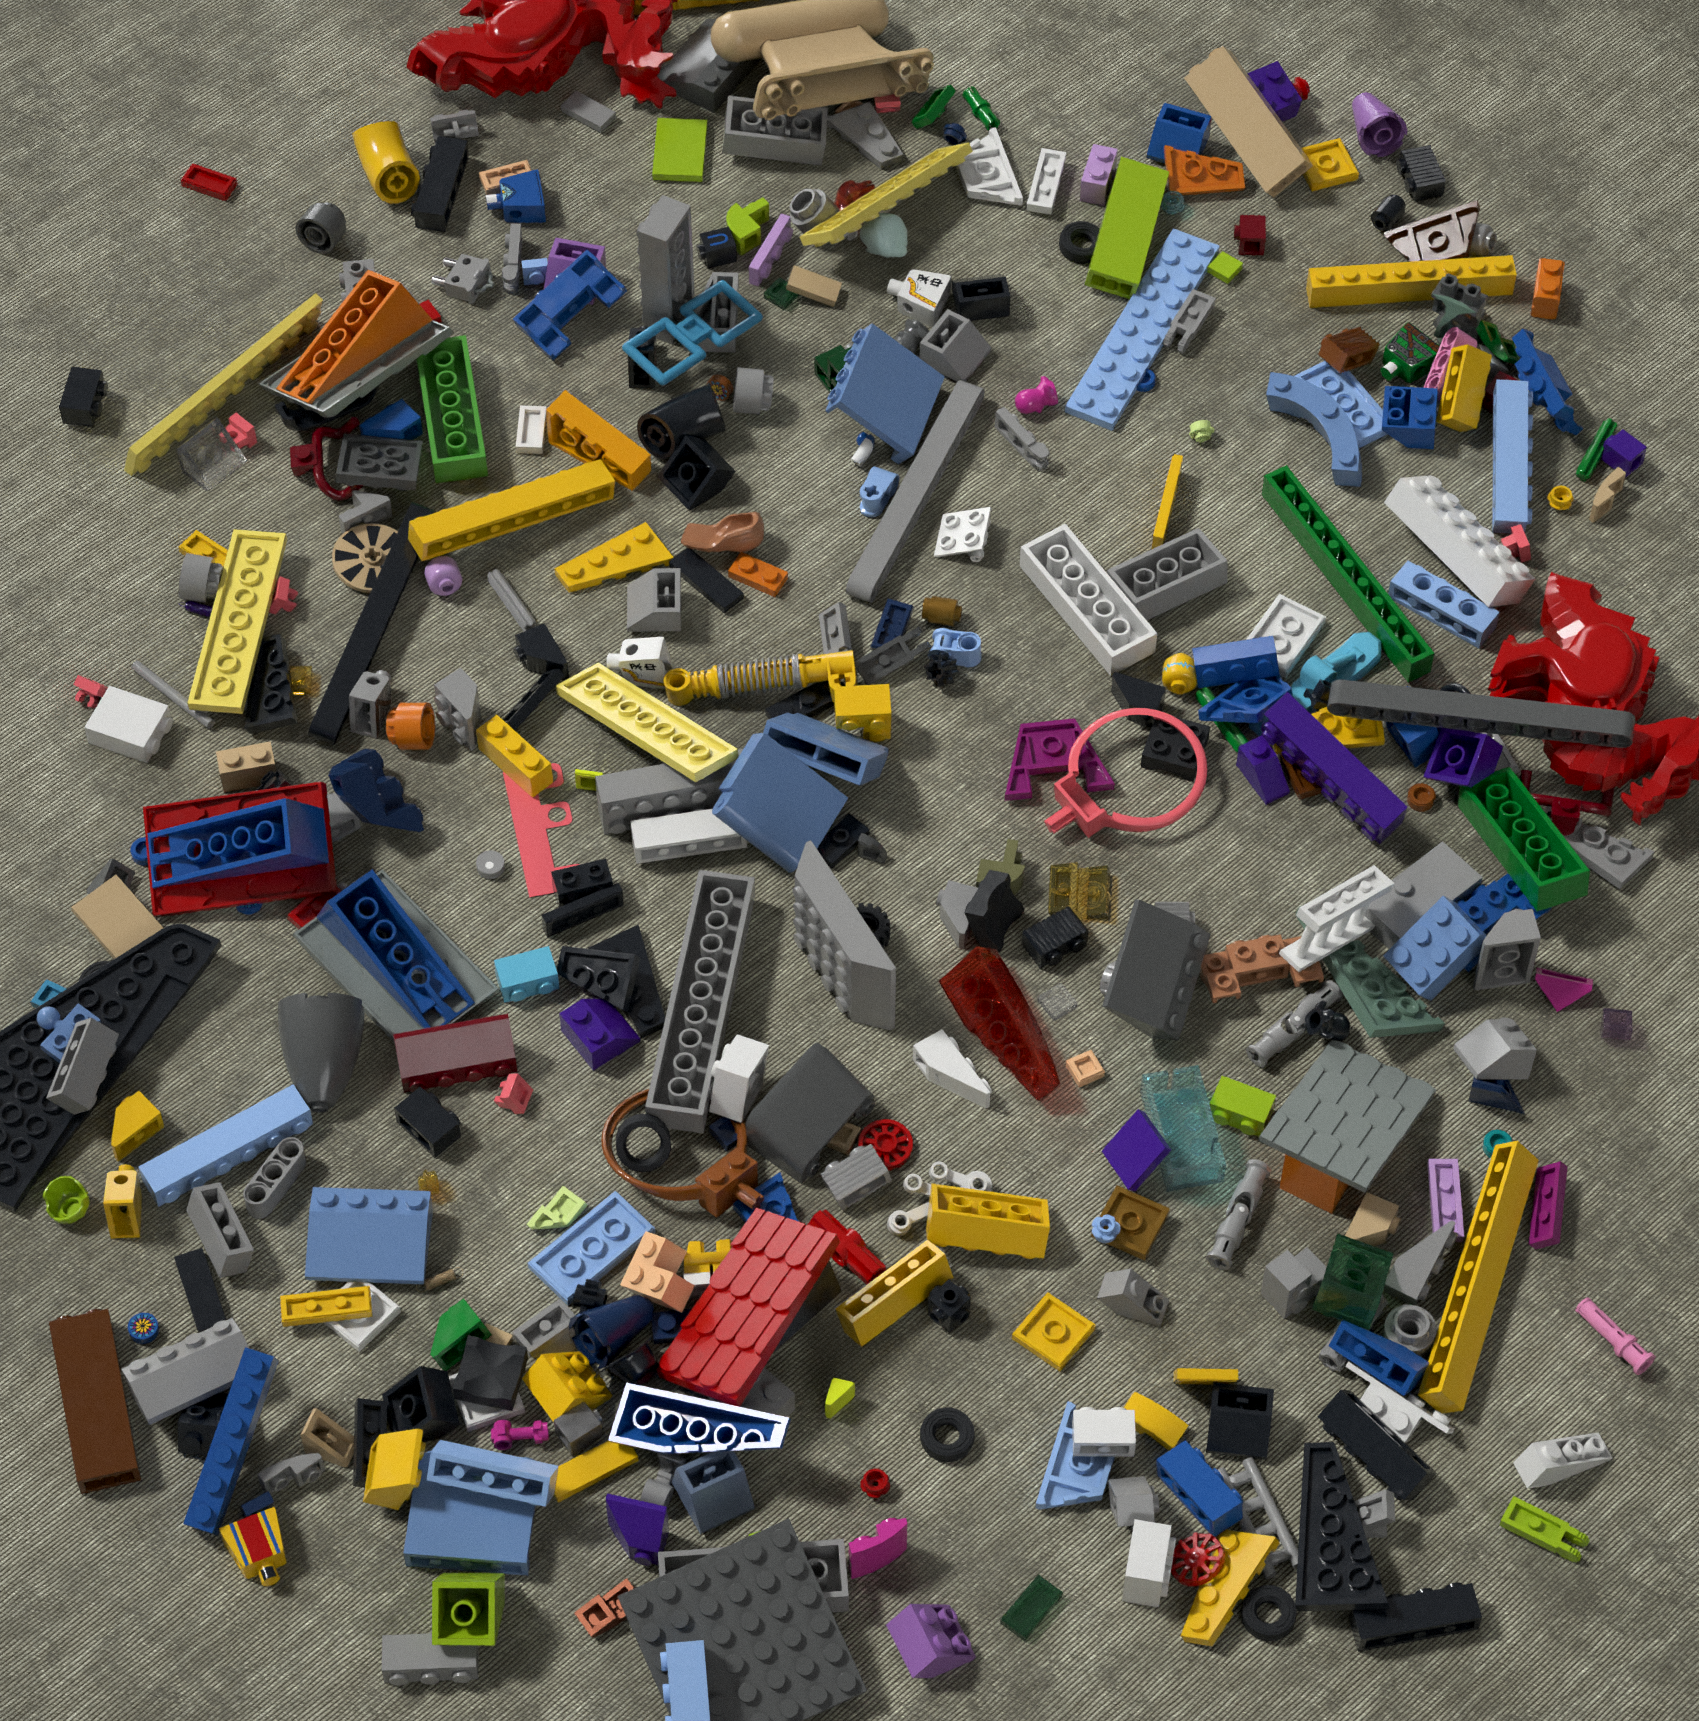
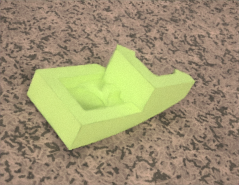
M562 1186L546 1207L542 1205L526 1225L530 1229L569 1227L588 1205L577 1195Z

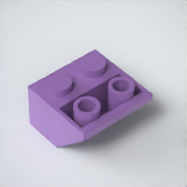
M555 238L548 258L544 289L553 282L559 273L569 267L586 250L597 257L606 268L605 246ZM594 297L588 304L593 305L596 297Z
M910 1604L886 1624L912 1678H934L976 1658L971 1648V1642L964 1634L958 1622L957 1614L950 1605Z

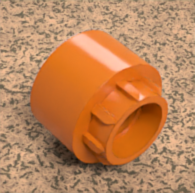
M400 703L397 707L390 710L386 719V733L389 742L397 745L401 750H429L433 745L435 736V716L431 704Z

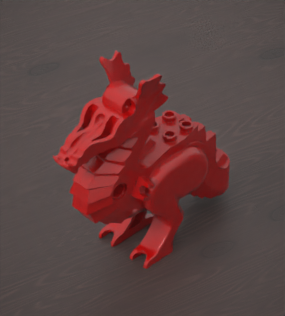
M471 0L459 11V14L462 16L481 17L484 19V24L473 23V27H448V31L437 30L423 37L417 43V46L411 50L406 68L418 76H424L445 92L459 90L462 84H471L493 98L498 97L505 90H509L522 97L529 91L536 94L541 91H549L555 81L566 75L582 47L590 45V42L598 41L605 44L602 53L603 63L613 66L616 75L621 79V97L631 95L637 99L639 104L649 100L658 109H661L665 97L677 96L676 90L661 81L657 75L660 73L662 63L673 59V53H663L662 36L672 22V3L678 2V0L643 1L641 7L646 9L641 12L637 21H634L635 0Z
M1551 572L1548 577L1540 616L1543 635L1546 637L1532 643L1519 644L1516 638L1509 634L1507 640H1504L1490 674L1492 679L1488 686V691H1491L1489 696L1626 711L1632 713L1635 716V722H1637L1643 716L1649 696L1647 693L1653 687L1656 677L1654 673L1656 672L1660 657L1655 656L1656 649L1649 647L1650 637L1632 630L1635 617L1598 605L1602 595L1594 587V584ZM1684 716L1648 725L1635 724L1633 743L1626 748L1542 739L1544 744L1543 751L1551 761L1550 768L1565 778V783L1583 786V791L1601 790V792H1604L1616 786L1621 788L1631 778L1636 780L1646 772H1655L1651 780L1646 777L1642 779V786L1631 782V795L1622 792L1620 796L1626 806L1633 811L1632 821L1639 826L1641 825V818H1648V815L1658 813L1663 808L1665 800L1684 797L1688 793L1692 779L1699 781V716L1695 720Z

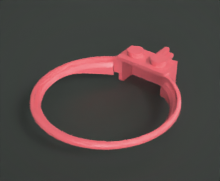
M1129 708L1107 714L1089 725L1074 742L1069 754V774L1054 783L1055 800L1061 805L1062 809L1046 819L1044 823L1049 832L1055 834L1074 821L1088 838L1104 827L1127 832H1147L1173 824L1194 807L1204 790L1207 779V759L1203 746L1198 737L1186 724L1165 712L1148 708ZM1148 715L1153 716L1154 719L1166 722L1180 731L1191 744L1197 760L1196 780L1186 799L1170 812L1148 818L1132 817L1113 812V815L1110 816L1104 808L1100 809L1076 782V777L1079 775L1078 764L1082 748L1088 738L1099 727L1123 716Z

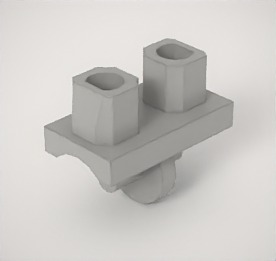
M466 109L455 114H439L430 118L434 143H436L438 136L455 139L479 136L475 110L469 111Z

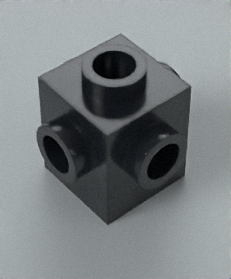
M949 1279L942 1286L937 1285L928 1295V1315L936 1324L942 1326L950 1333L969 1317L971 1313L970 1294L963 1286L955 1285Z

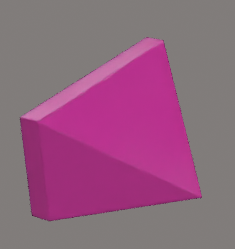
M1536 968L1535 980L1557 1012L1592 991L1593 979Z

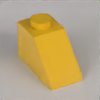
M140 1091L126 1097L116 1107L111 1146L115 1159L118 1162L164 1128L161 1112Z

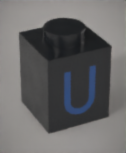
M729 226L699 234L700 244L696 245L697 254L700 260L704 259L707 269L737 262L736 243Z

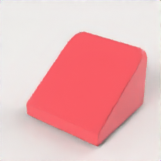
M894 94L874 97L876 112H899L901 106L900 97H896Z

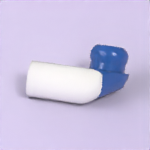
M865 432L858 435L856 441L859 448L851 458V461L859 467H862L870 456L875 444L874 436L868 435Z

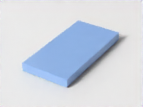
M1324 361L1294 376L1321 388L1342 407L1352 423L1359 448L1387 435V433L1382 431L1383 409L1349 370L1340 374Z
M614 1191L529 1261L528 1268L568 1306L574 1300L578 1284L585 1285L586 1279L600 1280L638 1248L645 1231L655 1234V1227L619 1193Z

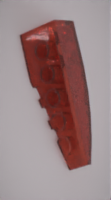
M976 946L938 982L964 1026L971 1033H975L981 1040L980 1043L986 1049L991 1050L999 1058L998 1061L1015 1074V1078L1037 1101H1042L1061 1084L1046 1040L1023 993L997 949Z

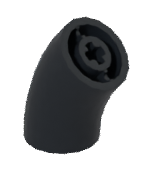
M711 384L696 388L662 403L643 414L637 423L638 437L642 445L650 454L661 459L671 457L685 435L706 439L726 431Z

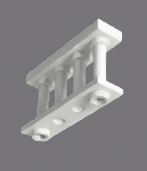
M1373 865L1301 906L1296 916L1306 924V928L1301 939L1281 949L1279 955L1300 972L1371 931L1375 925L1365 917L1371 902L1390 892L1394 882Z

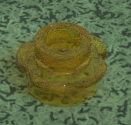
M427 1169L424 1170L423 1176H418L419 1190L431 1191V1195L439 1194V1182L436 1171L428 1172Z

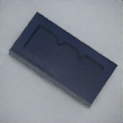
M887 599L870 646L871 650L874 651L899 635H905L914 611L913 605Z

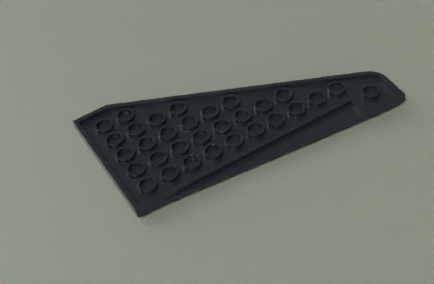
M185 924L167 926L0 1031L1 1206L16 1212L32 1186L209 966L222 946L219 939ZM79 1003L101 1020V1024L115 1031L119 1036L115 1043L116 1051L109 1059L106 1067V1077L98 1087L96 1093L97 1100L94 1106L88 1111L74 1115L46 1098L60 1063L41 1050V1043L54 1029L47 1030L42 1028L37 1022V1014L44 1007H53L59 1012L60 1020H63Z

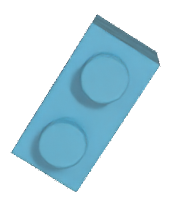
M549 946L494 960L495 974L504 1003L521 1001L529 996L548 994L553 990L559 989L558 973Z

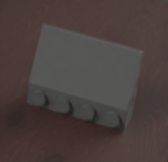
M706 19L677 51L673 59L662 68L657 77L676 90L677 96L715 113L762 58L741 62L725 61L716 54L711 43V28L716 19Z
M1135 899L1103 1007L1151 1038L1179 1041L1211 934L1195 923L1142 900Z

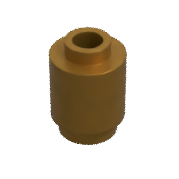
M937 596L925 597L922 619H927L929 623L954 626L955 621L960 622L962 606L958 605V600Z

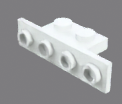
M1349 1361L1345 1366L1370 1382L1360 1400L1404 1442H1408L1422 1418L1446 1434L1454 1432L1455 1428L1449 1425L1450 1418L1437 1410L1431 1413L1423 1407L1425 1402L1411 1393L1408 1397L1406 1395L1403 1396L1353 1362Z

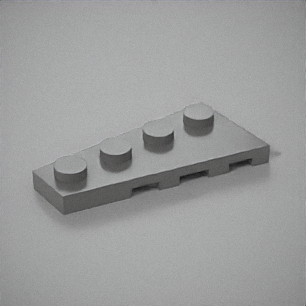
M1547 806L1546 808L1543 809V811L1547 814V816H1548V817L1550 818V820L1552 821V818H1551V808H1552V807H1548V806ZM1579 818L1574 832L1564 836V838L1587 867L1617 888L1621 889L1653 858L1655 851L1646 847L1643 851L1632 846V841L1623 837L1620 840L1605 834V829L1598 826H1587Z

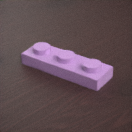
M780 214L749 265V284L759 287L763 278L769 276L774 260L780 258L785 242L788 243L793 234L790 216Z
M1428 1159L1432 1231L1434 1233L1452 1220L1456 1222L1454 1232L1458 1234L1455 1242H1463L1464 1228L1458 1159Z

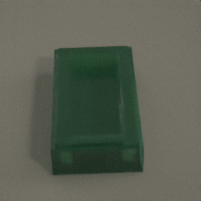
M1038 1574L1000 1619V1624L1025 1642L1063 1597V1592Z

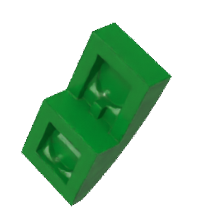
M1481 320L1479 326L1475 329L1486 347L1505 362L1515 364L1520 360L1515 351L1516 346L1514 342L1502 338L1496 324Z

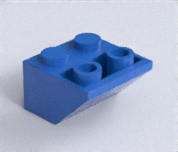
M1164 103L1155 122L1146 158L1165 163V145L1174 147L1173 149L1185 152L1188 150L1202 155L1210 137L1212 117Z
M1385 386L1382 431L1407 448L1434 449L1438 388Z

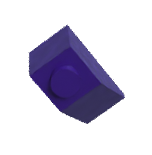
M1262 735L1239 746L1236 766L1266 805L1289 794L1290 790L1278 756Z

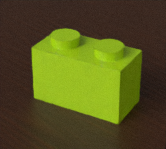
M1221 1076L1209 1103L1208 1118L1213 1119L1217 1124L1229 1125L1240 1129L1247 1135L1260 1137L1274 1111L1276 1095Z

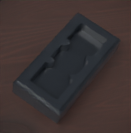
M848 814L824 836L817 850L832 869L858 846V839L861 833L870 835V829L851 814Z

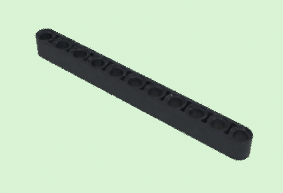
M415 502L410 504L312 720L308 736L331 745L336 743L350 712L349 694L363 672L368 671L419 558L408 540L409 521L436 513L437 511Z

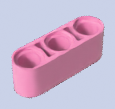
M1458 327L1450 328L1444 335L1424 388H1438L1437 401L1439 402L1441 400L1451 349L1467 344L1477 348L1476 339Z

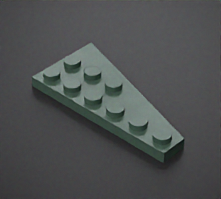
M1298 918L1299 922L1305 930L1306 924ZM1360 940L1352 941L1322 959L1370 1038L1438 1032L1445 1025L1439 1017L1434 1019L1425 1010L1427 1005L1421 999L1415 1001L1406 992L1407 986L1377 957L1372 959L1364 951L1366 946Z

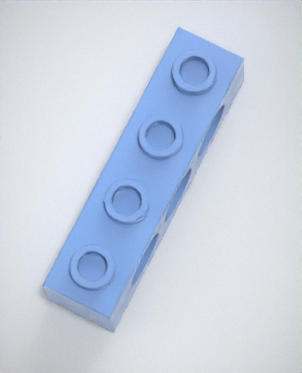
M1407 561L1390 581L1388 595L1393 601L1478 649L1497 627L1499 611L1494 609V607H1487L1468 592L1462 591L1449 584L1445 579L1431 574L1422 566Z

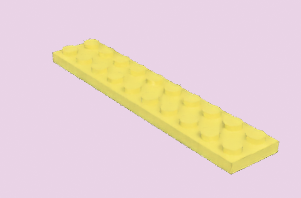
M316 293L129 447L124 471L131 476L137 471L139 473L146 471L152 463L150 460L156 455L159 458L164 456L170 449L169 445L174 440L182 441L188 435V429L192 425H201L208 417L207 413L210 410H219L225 404V398L231 393L237 395L244 388L246 380L249 378L252 380L256 379L262 373L264 365L267 363L274 364L281 357V351L286 347L289 350L292 349L299 342V336L304 332L310 334L318 325L317 319L321 314L320 309L323 299Z

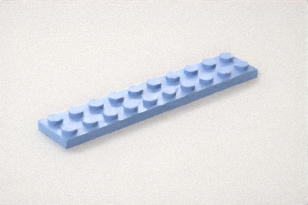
M1172 229L1141 280L1136 294H1133L1065 405V413L1111 431L1114 429L1135 394L1138 383L1145 376L1146 369L1151 367L1163 347V340L1170 329L1172 320L1192 289L1197 290L1207 273L1208 265L1218 255L1219 245L1177 229Z

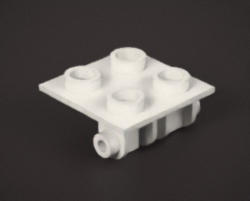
M986 507L943 514L934 557L967 553L971 561L979 562L984 557L983 547L987 544V530L991 525L990 514L992 508Z

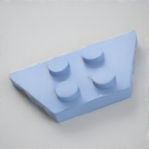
M1069 1401L1066 1404L1035 1508L1039 1510L1102 1500L1115 1457L1073 1456L1072 1419L1073 1410H1076V1405Z

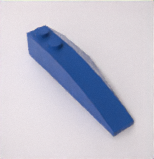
M626 1383L608 1441L662 1454L782 1449L791 1419Z

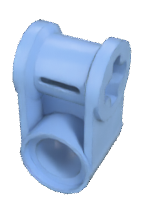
M875 466L871 468L867 479L860 488V497L862 498L860 512L864 516L877 517L883 512L888 501L897 490L899 475Z
M946 628L934 630L932 635L934 643L933 647L929 650L928 657L930 655L939 656L940 653L947 652L948 658L952 660L957 659L956 664L959 666L974 667L980 663L981 639L979 635L973 632L954 631Z

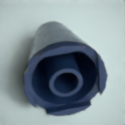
M634 1295L578 1313L570 1318L569 1330L574 1327L576 1334L572 1337L573 1343L577 1350L588 1358L589 1364L598 1363V1368L602 1369L608 1366L652 1320L653 1306L646 1297Z

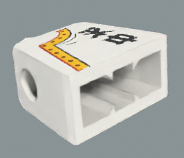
M913 269L909 271L904 282L891 279L887 287V293L898 296L897 310L900 313L929 327H933L951 294V276Z
M664 637L626 639L622 643L620 654L609 653L607 655V668L610 670H621L624 679L635 686L665 690L664 676L668 671L674 669Z

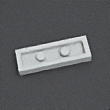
M1041 149L1027 201V211L1052 214L1066 161V152Z

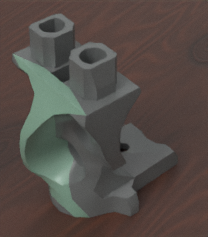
M1448 273L1445 277H1442L1431 295L1434 299L1432 310L1439 314L1433 321V325L1436 327L1434 333L1436 341L1441 345L1446 332L1452 327H1458L1476 339L1477 344H1479L1481 338L1475 328L1479 326L1480 321L1485 316L1486 310L1484 306L1488 295L1481 293V287L1475 284H1468L1467 286L1459 284L1457 277Z

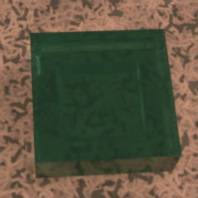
M779 277L764 292V299L785 310L799 294L786 290L788 282Z

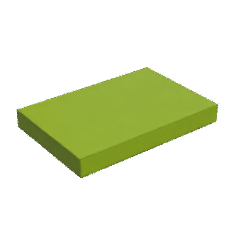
M657 118L652 180L703 182L707 119Z

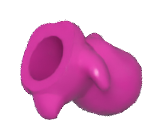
M1041 376L1040 384L1035 389L1022 390L1015 397L1016 409L1022 414L1041 413L1044 406L1058 404L1055 385L1045 376Z

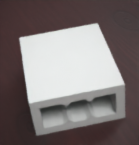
M109 686L84 729L89 744L148 763L152 754L158 752L160 741L164 734L170 731L173 719L171 718L168 705Z

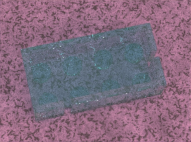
M1199 1065L1173 1069L1171 1089L1168 1090L1169 1074L1167 1070L1142 1074L1140 1095L1145 1113L1171 1148L1170 1153L1159 1164L1166 1192L1224 1182L1226 1162L1221 1144L1218 1142V1134Z

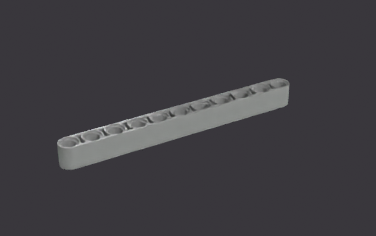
M962 380L956 383L850 575L846 586V594L870 603L875 600L981 406L985 393L984 388Z

